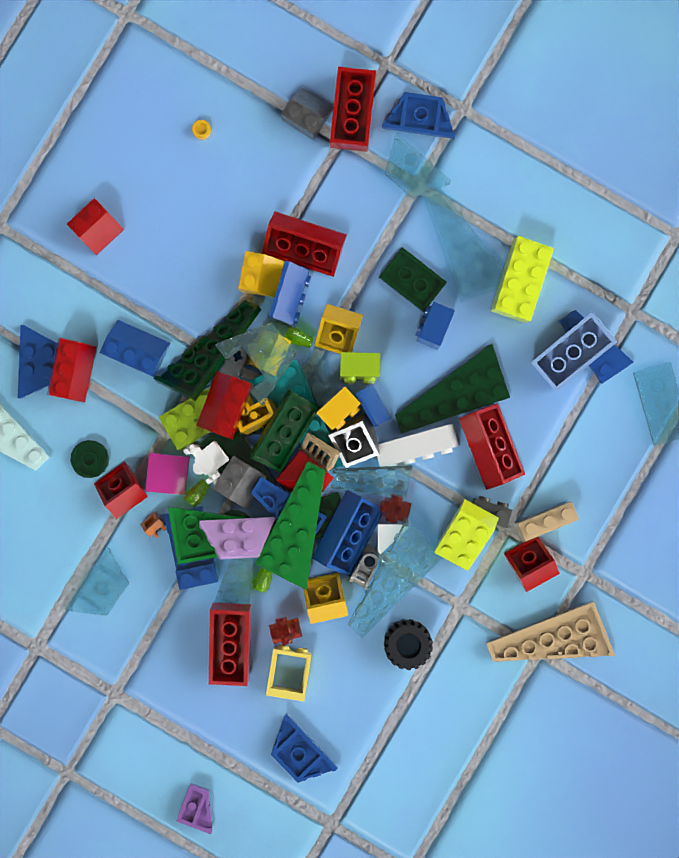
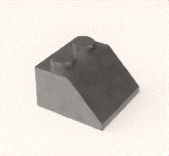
M302 88L291 98L281 113L282 121L314 141L331 115L333 107Z
M367 413L345 421L346 424L339 430L336 428L333 431L331 430L328 435L335 449L341 452L339 457L345 468L380 455L375 428Z
M233 456L212 489L247 509L254 498L251 492L259 478L263 477L266 479L267 476L238 457Z

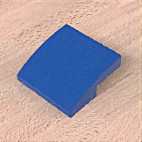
M373 385L355 393L374 427L391 419L389 412Z

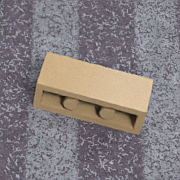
M567 501L518 521L515 524L522 541L526 542L575 522L579 518L573 503Z

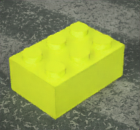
M464 499L440 537L434 553L468 571L493 534L499 518Z

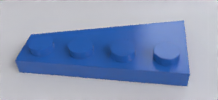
M574 310L559 320V323L567 333L584 317ZM613 345L593 361L589 367L599 382L603 384L634 362L617 346Z
M263 477L259 478L251 492L277 520L291 495ZM320 512L318 514L316 534L327 516Z

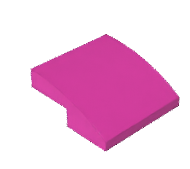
M149 453L145 491L186 495L189 457Z

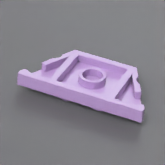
M275 518L199 521V527L205 532L209 543L215 548L219 559L254 558L260 556Z

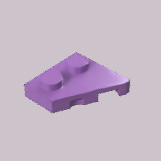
M191 783L176 821L211 834L213 827L209 790Z

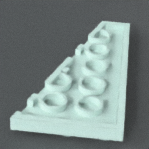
M0 404V452L33 470H37L50 456Z

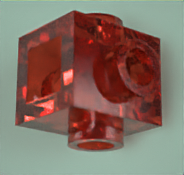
M399 495L385 496V499L380 504L381 515L386 517L388 522L397 523V520L407 522L412 503L402 500L403 497Z
M287 617L275 619L276 623L269 625L273 644L281 642V645L284 646L292 644V639L303 637L298 618L287 620Z

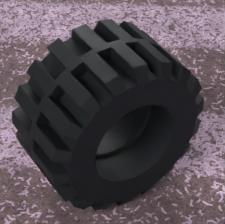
M402 619L400 622H395L392 627L390 626L388 632L385 633L384 650L387 658L394 666L396 665L400 669L405 668L407 670H411V668L418 669L420 665H424L425 661L431 657L433 641L427 628L420 622H416L413 619ZM411 633L419 639L420 645L414 654L403 655L398 651L397 640L403 634Z

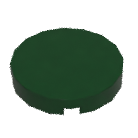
M86 440L74 447L71 452L70 462L78 475L84 478H95L106 471L109 465V454L101 443Z

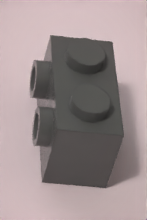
M479 496V499L473 498V504L499 518L498 526L508 527L513 511L508 508L509 504L498 501L496 505L490 503V499Z

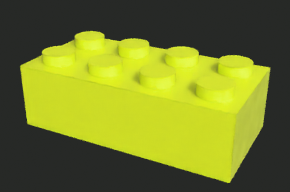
M520 236L515 237L512 240L490 311L523 323L530 322L554 248Z

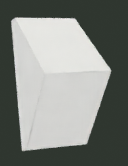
M377 524L378 553H383L408 527L405 524Z

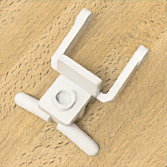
M213 441L203 450L198 445L190 444L183 451L186 455L193 454L195 457L193 471L196 474H208L210 478L205 480L207 484L212 482L214 485L221 476L217 469L229 461V458L216 441Z

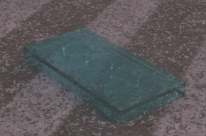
M671 362L633 372L653 446L679 439V389Z

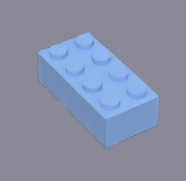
M591 312L531 363L556 392L617 343V340L594 312Z

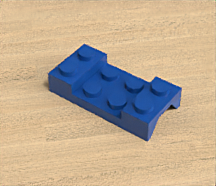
M203 506L190 509L204 511ZM164 514L176 567L175 572L179 590L218 582L214 558L177 564L169 514Z

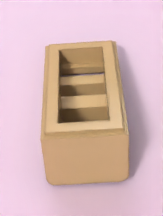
M307 433L300 448L302 452L327 471L333 469L341 453L311 433ZM309 441H312L310 449L307 448ZM315 446H318L316 453L313 452Z

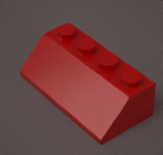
M274 211L268 223L262 254L279 260L289 261L298 266L334 277L347 234Z
M498 403L459 418L486 490L525 475Z

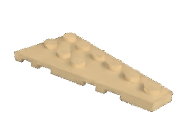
M594 601L486 642L493 662L615 656Z

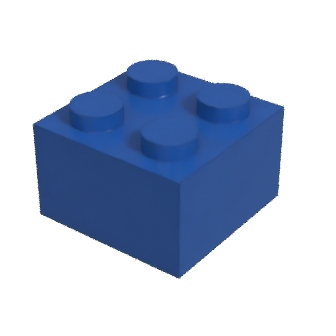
M433 302L431 306L428 305L422 317L426 320L424 324L420 323L415 336H418L417 342L438 350L455 310Z

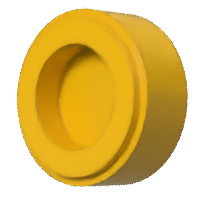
M197 120L192 126L193 135L199 140L207 139L211 135L210 124L205 120Z

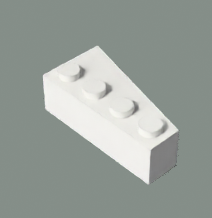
M454 424L378 444L380 455L377 458L380 468L386 466V470L398 467L397 463L403 461L407 465L416 462L415 458L421 456L425 460L434 457L433 453L441 451V455L453 452L452 448L460 446Z

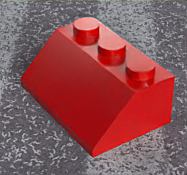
M59 338L47 395L85 403L96 347Z
M216 372L196 426L233 440L253 385L236 377Z

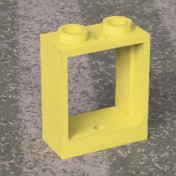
M278 644V647L273 648L266 695L304 701L312 653L308 652L309 649L298 647L297 650L289 649L290 646ZM278 654L306 658L301 690L273 686Z

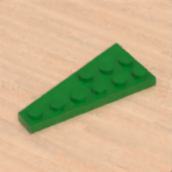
M309 461L272 529L260 556L255 562L256 565L307 590L325 476V469Z
M168 506L177 564L218 557L215 548L209 543L205 532L199 527V521L245 519L247 517ZM274 521V524H273V526H272V528H271V530H270V532H269V535H270L272 529L274 528V526H275V524H276V521Z

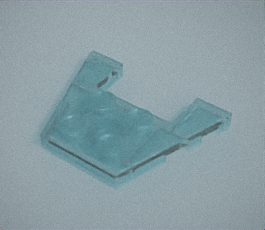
M273 323L263 325L215 345L225 359H229L243 348L262 372L265 379L250 390L260 405L266 402V398L273 391L277 381L284 374L296 355L295 351Z

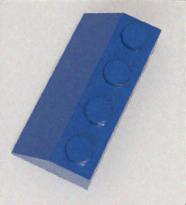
M346 490L312 559L327 568L351 577L385 509Z

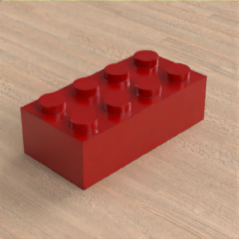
M338 67L330 148L368 152L376 70Z
M212 603L209 627L208 685L248 686L250 679L251 604Z

